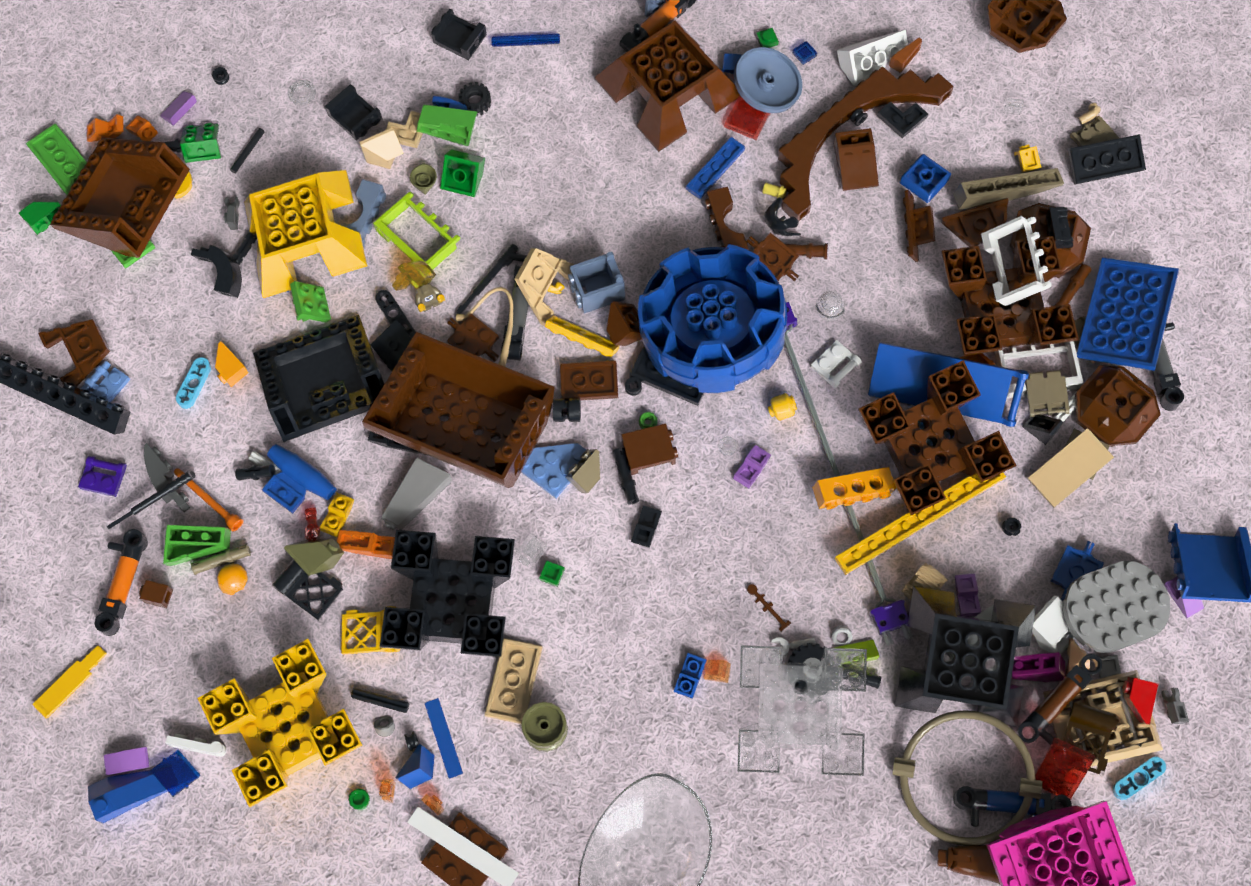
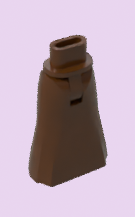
M987 845L948 847L947 850L938 849L937 866L947 867V870L1000 884Z

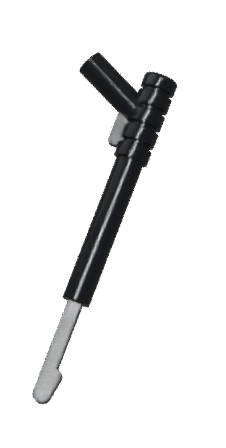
M511 244L507 251L499 258L496 265L473 290V294L463 305L459 306L457 314H462L503 267L509 266L514 260L524 262L527 255L516 253L519 248L515 244Z
M187 471L164 488L131 508L130 512L109 524L107 528L111 529L129 516L138 514L167 494L179 489L184 484L193 480L196 477L195 473Z

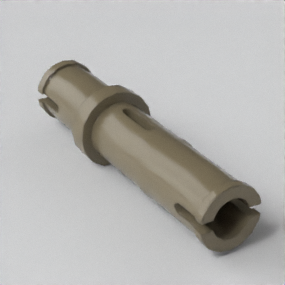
M248 544L232 550L229 548L226 549V552L191 563V569L193 574L197 575L251 556V551Z

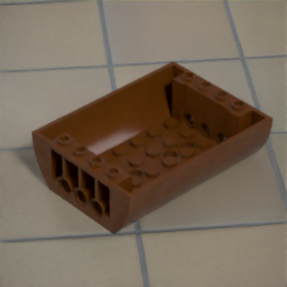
M416 332L362 423L368 431L506 488H511L516 483L547 425L554 398V386ZM426 408L432 409L430 414H424L422 411ZM443 415L450 417L447 421L439 419ZM476 429L484 431L481 435L473 433ZM493 436H499L501 438V440L498 442H493L490 439Z

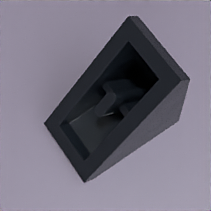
M1035 415L1030 417L1022 427L1043 444L1047 445L1058 432L1063 421L1044 415Z

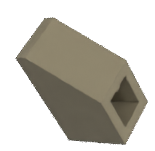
M587 449L580 456L581 460L569 468V474L565 477L581 493H588L600 480V457L597 449Z

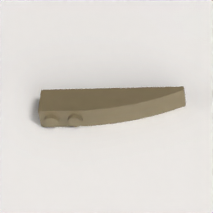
M1058 168L961 182L953 196L960 210L979 207L1006 198L1011 201L1062 186L1064 182Z

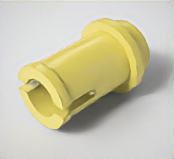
M766 182L762 193L777 197V199L779 197L783 199L787 189L784 186L779 187Z

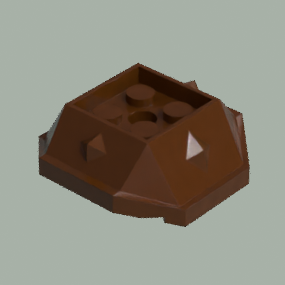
M992 0L987 6L990 35L1018 53L1045 47L1067 20L1059 0Z
M1037 203L1018 210L1016 218L1020 216L1025 219L1035 217L1036 222L1031 224L1032 232H1039V238L1049 237L1046 214L1049 207L1055 208V206ZM1071 210L1067 211V218L1071 237L1074 240L1072 241L1073 247L1057 249L1062 269L1060 273L1054 276L1057 278L1064 276L1067 272L1083 264L1091 227L1075 211ZM1025 227L1012 233L1009 246L1013 253L1015 252L1016 241L1027 240Z
M1100 365L1075 393L1076 423L1085 430L1088 428L1098 440L1110 445L1109 447L1136 444L1161 415L1155 392L1125 367ZM1116 400L1120 401L1122 406H1119Z

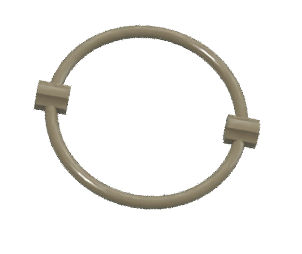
M953 711L931 719L912 736L902 758L895 757L893 765V775L900 776V786L904 801L915 820L933 836L956 845L976 846L999 840L1001 832L1010 825L1023 820L1033 798H1041L1043 781L1035 780L1033 761L1022 739L1001 720L977 711ZM956 719H975L991 724L1004 732L1013 741L1023 758L1027 778L1021 777L1019 796H1024L1023 802L1016 815L1004 827L991 834L979 837H959L946 833L925 819L912 799L908 784V777L914 778L916 760H911L912 753L926 733L944 722Z

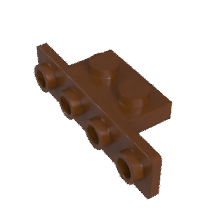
M905 190L903 204L906 208L904 219L907 224V230L905 234L909 242L907 254L915 262H919L918 245L936 241L933 208L926 206L915 209L914 196L909 190Z

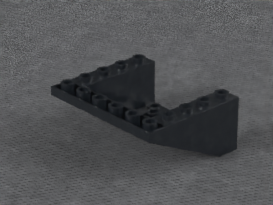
M359 315L332 323L329 326L296 336L293 339L277 343L274 346L260 349L253 353L268 410L283 442L369 411L385 384Z

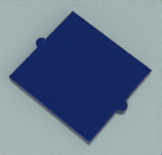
M179 749L169 757L163 758L161 763L151 769L152 774L172 797L183 789H188L189 785L200 777V774Z

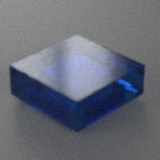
M807 41L794 48L792 52L803 65L817 56L816 50Z

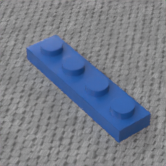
M730 137L686 185V190L698 199H701L745 151V146Z

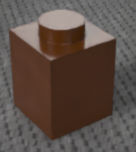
M146 580L140 588L139 599L146 604L167 609L173 589L168 585Z

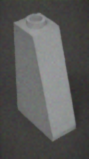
M416 458L382 515L385 522L384 525L392 530H395V528L399 530L405 528L452 482L451 475Z

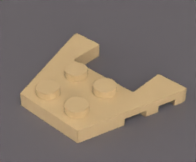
M531 248L515 277V281L541 325L545 326L546 321L553 316L554 311L542 300L557 272L569 280L570 266L575 264L556 258L539 249Z

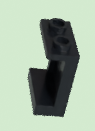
M449 8L442 15L439 24L434 26L431 35L434 44L469 61L487 36L484 24L479 22L475 26L455 16L453 10Z
M351 84L325 105L328 116L355 140L364 137L368 130L379 124L382 119L380 110L378 108L374 109L357 94L356 88Z

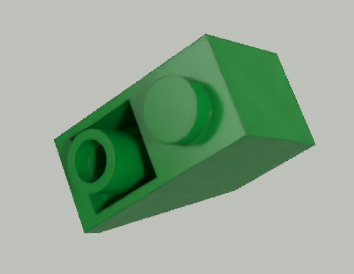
M32 202L18 214L38 235L47 230L53 220V216L61 205L58 202Z

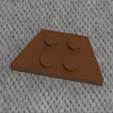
M1006 198L942 217L941 223L967 246L973 247L983 244L981 233L1006 223L1009 200Z

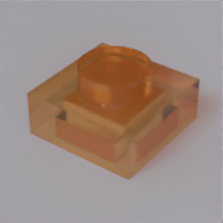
M426 794L421 799L438 816L444 811L442 806H440L443 802L435 795L430 797Z

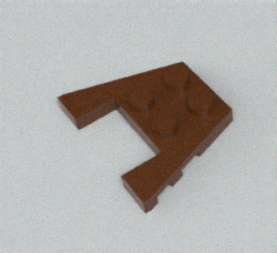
M93 319L71 324L69 327H59L53 329V331L38 333L44 347L47 349L63 340L76 369L60 377V380L74 383L76 387L110 352L96 321Z

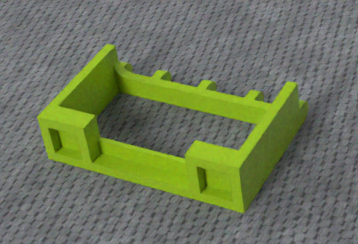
M408 192L379 217L373 225L376 232L387 242L392 241L411 259L412 265L425 277L457 249L456 243L461 237L455 235L451 238L446 233L449 230V226L445 224L442 228L434 222L437 215L432 213L430 216H427L421 210L425 204L419 202L415 205L410 200L414 194ZM409 206L448 241L426 262L387 227Z

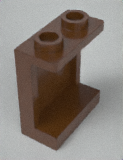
M666 423L621 434L631 475L639 474L638 470L671 462L672 465L676 464L678 452L676 446L672 447L671 441L674 438L672 430L667 429Z

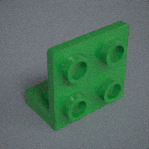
M206 123L200 126L188 125L183 128L180 145L185 163L221 158L217 140L219 132L218 123Z

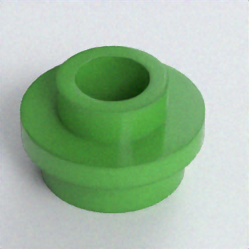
M646 412L639 417L641 429L657 426L658 420L653 413ZM651 420V424L647 425L645 421Z

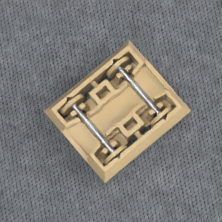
M1137 670L1092 680L1072 700L1080 699V694L1092 692V695L1086 696L1084 700L1075 702L1115 713L1116 718L1119 719L1116 731L1112 730L1107 746L1110 752H1106L1104 757L1108 759V763L1163 750L1153 715L1150 725L1140 723L1124 699L1123 684L1128 677L1140 679ZM1106 688L1107 692H1114V693H1110V694H1107L1106 692L1097 693L1096 690H1100V689ZM1052 690L1043 692L1044 698H1046ZM1072 701L1052 722L1060 750L1069 721ZM1072 727L1070 736L1074 743L1085 738L1080 729ZM1085 731V733L1087 734V736L1090 735V734H1092V733H1090V732ZM1096 734L1089 738L1095 749L1103 745L1104 736ZM1068 740L1067 747L1071 745L1070 740ZM1087 740L1076 745L1082 756L1093 751ZM1124 744L1125 748L1115 750L1114 746ZM1074 747L1066 750L1065 760L1074 761L1079 758ZM1094 753L1083 758L1088 767L1097 766L1098 759ZM1081 760L1076 762L1078 764L1084 765ZM1065 764L1067 772L1080 770V768Z

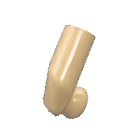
M1097 103L1090 104L1088 106L1089 111L1078 117L1082 125L1091 121L1100 113L1101 109Z

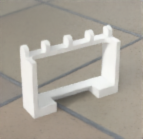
M1020 216L981 233L985 251L993 256L998 282L993 284L995 298L997 302L1005 306L1052 286L1051 282H1044L1043 273L1047 272L1048 268L1047 266L1041 267L1039 262V256L1043 255L1044 252L1043 249H1036L1034 240L1039 238L1040 235L1039 232H1032L1031 224L1036 222L1035 217L1025 219ZM1025 227L1037 281L1009 292L997 239Z
M1074 341L1064 342L1065 346L1054 347V344H1048L1046 349L1035 350V345H1029V351L1017 352L1015 346L1011 347V353L1003 354L1002 350L994 351L997 366L1006 368L1005 359L1067 352L1072 377L1065 378L1067 391L1079 390L1083 384ZM1025 383L1021 397L1027 396ZM1010 384L1007 398H1013L1016 384Z

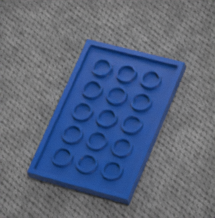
M1102 258L1080 339L1077 358L1155 371L1179 268Z

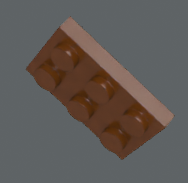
M616 361L560 364L561 398H564L566 401L569 398H580V400L619 398Z

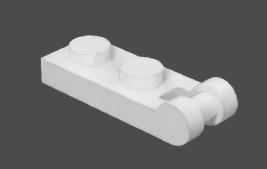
M175 734L174 737L167 735L165 742L170 747L218 757L224 756L227 751L226 747L218 741L207 744V740L201 738H194V741L188 740L187 736Z

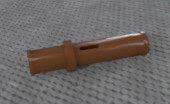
M1081 264L1076 274L1070 278V283L1054 306L1070 303L1079 288L1084 286L1085 279L1092 271L1090 266Z

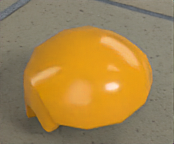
M234 563L221 568L217 576L218 588L228 595H234L236 592L243 590L248 581L247 571L241 565Z

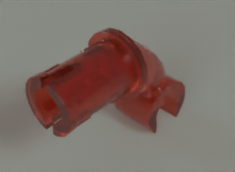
M316 507L306 508L307 526L305 528V537L308 541L312 539L315 541L320 534V527L317 525Z

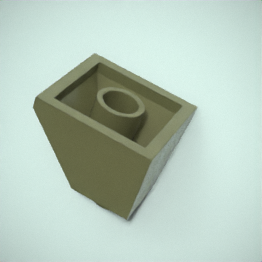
M308 539L284 547L287 553L309 576L333 569L344 554L339 544L333 539Z

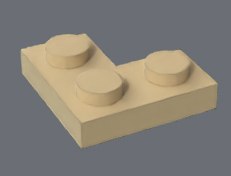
M411 111L406 125L388 121L385 130L393 128L401 145L418 148L423 133L417 132L421 113Z

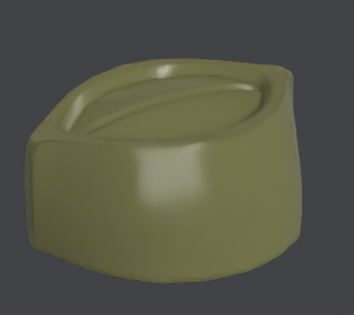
M425 163L418 165L410 173L411 183L424 195L434 186L437 179L435 169Z

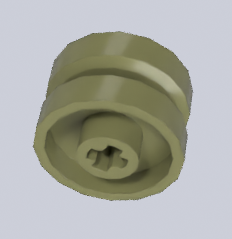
M541 702L534 704L527 709L522 718L523 735L529 745L538 751L548 752L555 750L563 744L567 737L568 726L565 715L559 707L552 703ZM546 724L548 727L543 729L542 725Z

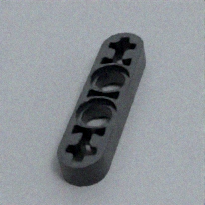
M387 290L379 291L375 299L390 325L396 319L399 320L402 324L408 326L406 330L413 337L416 331L392 294ZM384 296L385 298H387V301L389 303L388 306H386L385 302L381 299V297ZM391 310L398 311L396 317H390L388 314Z

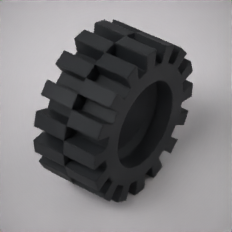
M470 82L469 86L464 85V89H460L458 94L459 102L465 105L468 111H476L477 116L478 113L484 115L483 111L487 113L488 108L491 107V96L487 86L484 87L482 83L479 86L478 82L472 85V82ZM474 95L482 98L478 103H470L468 99Z

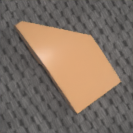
M1069 638L1067 650L1069 658L1066 675L1075 665L1079 666V661L1087 655L1073 638ZM1086 660L1085 666L1088 670L1090 668V660Z

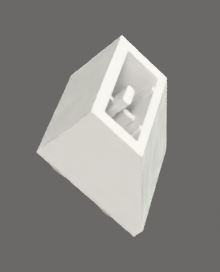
M1055 595L1034 616L1032 629L1039 647L1049 653L1059 652L1061 654L1068 647L1069 638L1075 639L1064 619L1063 601Z

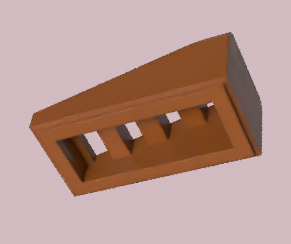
M920 37L894 54L890 59L889 66L902 73L920 51L922 39Z

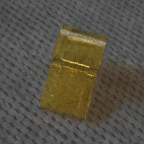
M423 261L403 263L397 267L401 273L396 276V281L392 284V287L398 291L406 289L412 284L415 289H418L423 285L429 284L436 276V273Z

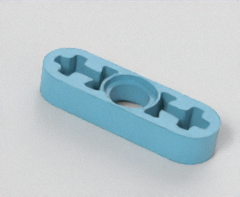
M197 358L176 395V402L181 408L188 409L194 405L211 371V364L206 358ZM204 364L206 367H205V368H201V370H200V369L198 368V366H199V365L202 366V365ZM197 379L199 381L197 386H189L191 380ZM188 397L189 400L183 403L181 399Z
M1152 757L1114 784V796L1120 800L1130 798L1166 771V763L1160 757ZM1152 762L1154 764L1158 763L1160 765L1158 770H1154L1149 774L1147 770L1153 766ZM1135 773H1141L1144 776L1145 781L1143 784L1135 782ZM1129 783L1132 785V787L1126 790L1127 795L1119 793L1120 786L1124 787Z

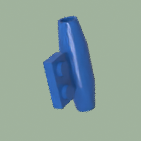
M278 444L270 448L267 456L282 472L273 475L262 491L293 514L305 500L306 491H310L326 500H329L335 494L337 488L325 475L298 454Z

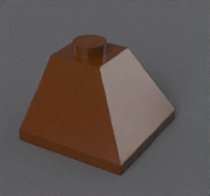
M615 301L611 303L606 330L613 344L627 346L642 339L639 330L638 310L634 304Z

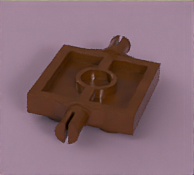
M771 232L760 243L752 236L749 237L746 242L755 248L753 253L759 256L760 261L768 267L778 281L785 275L794 282L797 280L796 278L799 275L791 269L793 263L799 257L794 251Z
M470 314L460 324L453 318H450L447 324L455 330L447 339L448 344L481 358L487 355L494 362L499 358V355L492 350L493 345L500 338L498 334L473 314Z

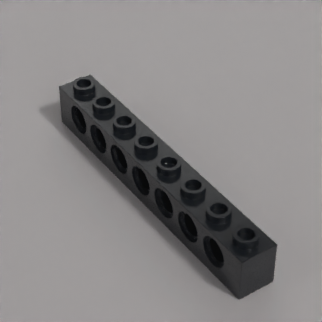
M1 353L0 355L1 384L113 435L125 432L131 412L124 409L123 405L110 403L107 398L95 396L90 390L79 389L76 387V384L64 382L56 375H48L41 368L28 366L27 362L15 360L10 354Z

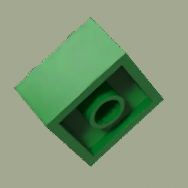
M451 149L444 157L440 189L475 197L483 176L485 157Z

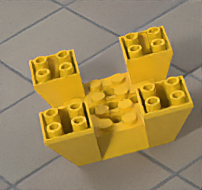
M346 170L312 174L249 194L244 201L249 231L254 234L257 233L258 238L256 268L263 298L291 290L290 284L297 281L293 261L316 253L321 254L332 277L368 266L361 234L336 224L333 218L332 209L354 203Z
M309 639L272 658L283 682L250 700L235 678L197 698L215 735L241 733L253 756V759L232 769L233 775L249 807L288 787L290 774L319 758L322 759L326 766L362 746L345 709L328 716L317 694L326 676V672ZM278 707H282L281 713L275 715V710ZM309 714V719L306 722H301L302 717ZM287 724H291L290 730L283 732L284 727ZM272 734L271 741L265 742L266 736ZM295 742H300L299 747L296 750H292V745Z

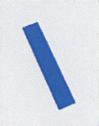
M439 698L425 703V707L448 778L450 779L463 774Z

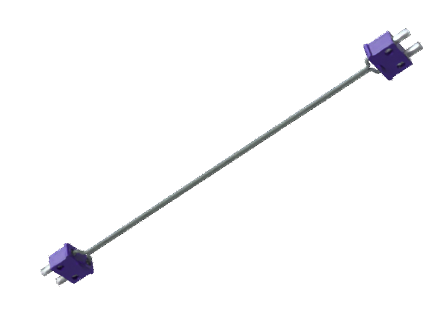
M786 302L787 329L785 332V345L834 476L837 477L840 476L839 470L787 335L792 328L797 327L798 322L797 318L794 317L790 303ZM852 505L846 506L860 542L864 540L854 510ZM871 559L867 564L881 601L876 604L875 609L871 610L870 616L875 621L879 635L883 634L887 645L893 644L890 631L902 628L906 639L912 638L911 631L907 626L909 616L904 606L905 601L886 598ZM884 600L887 602H893L879 607V605H881L884 602Z

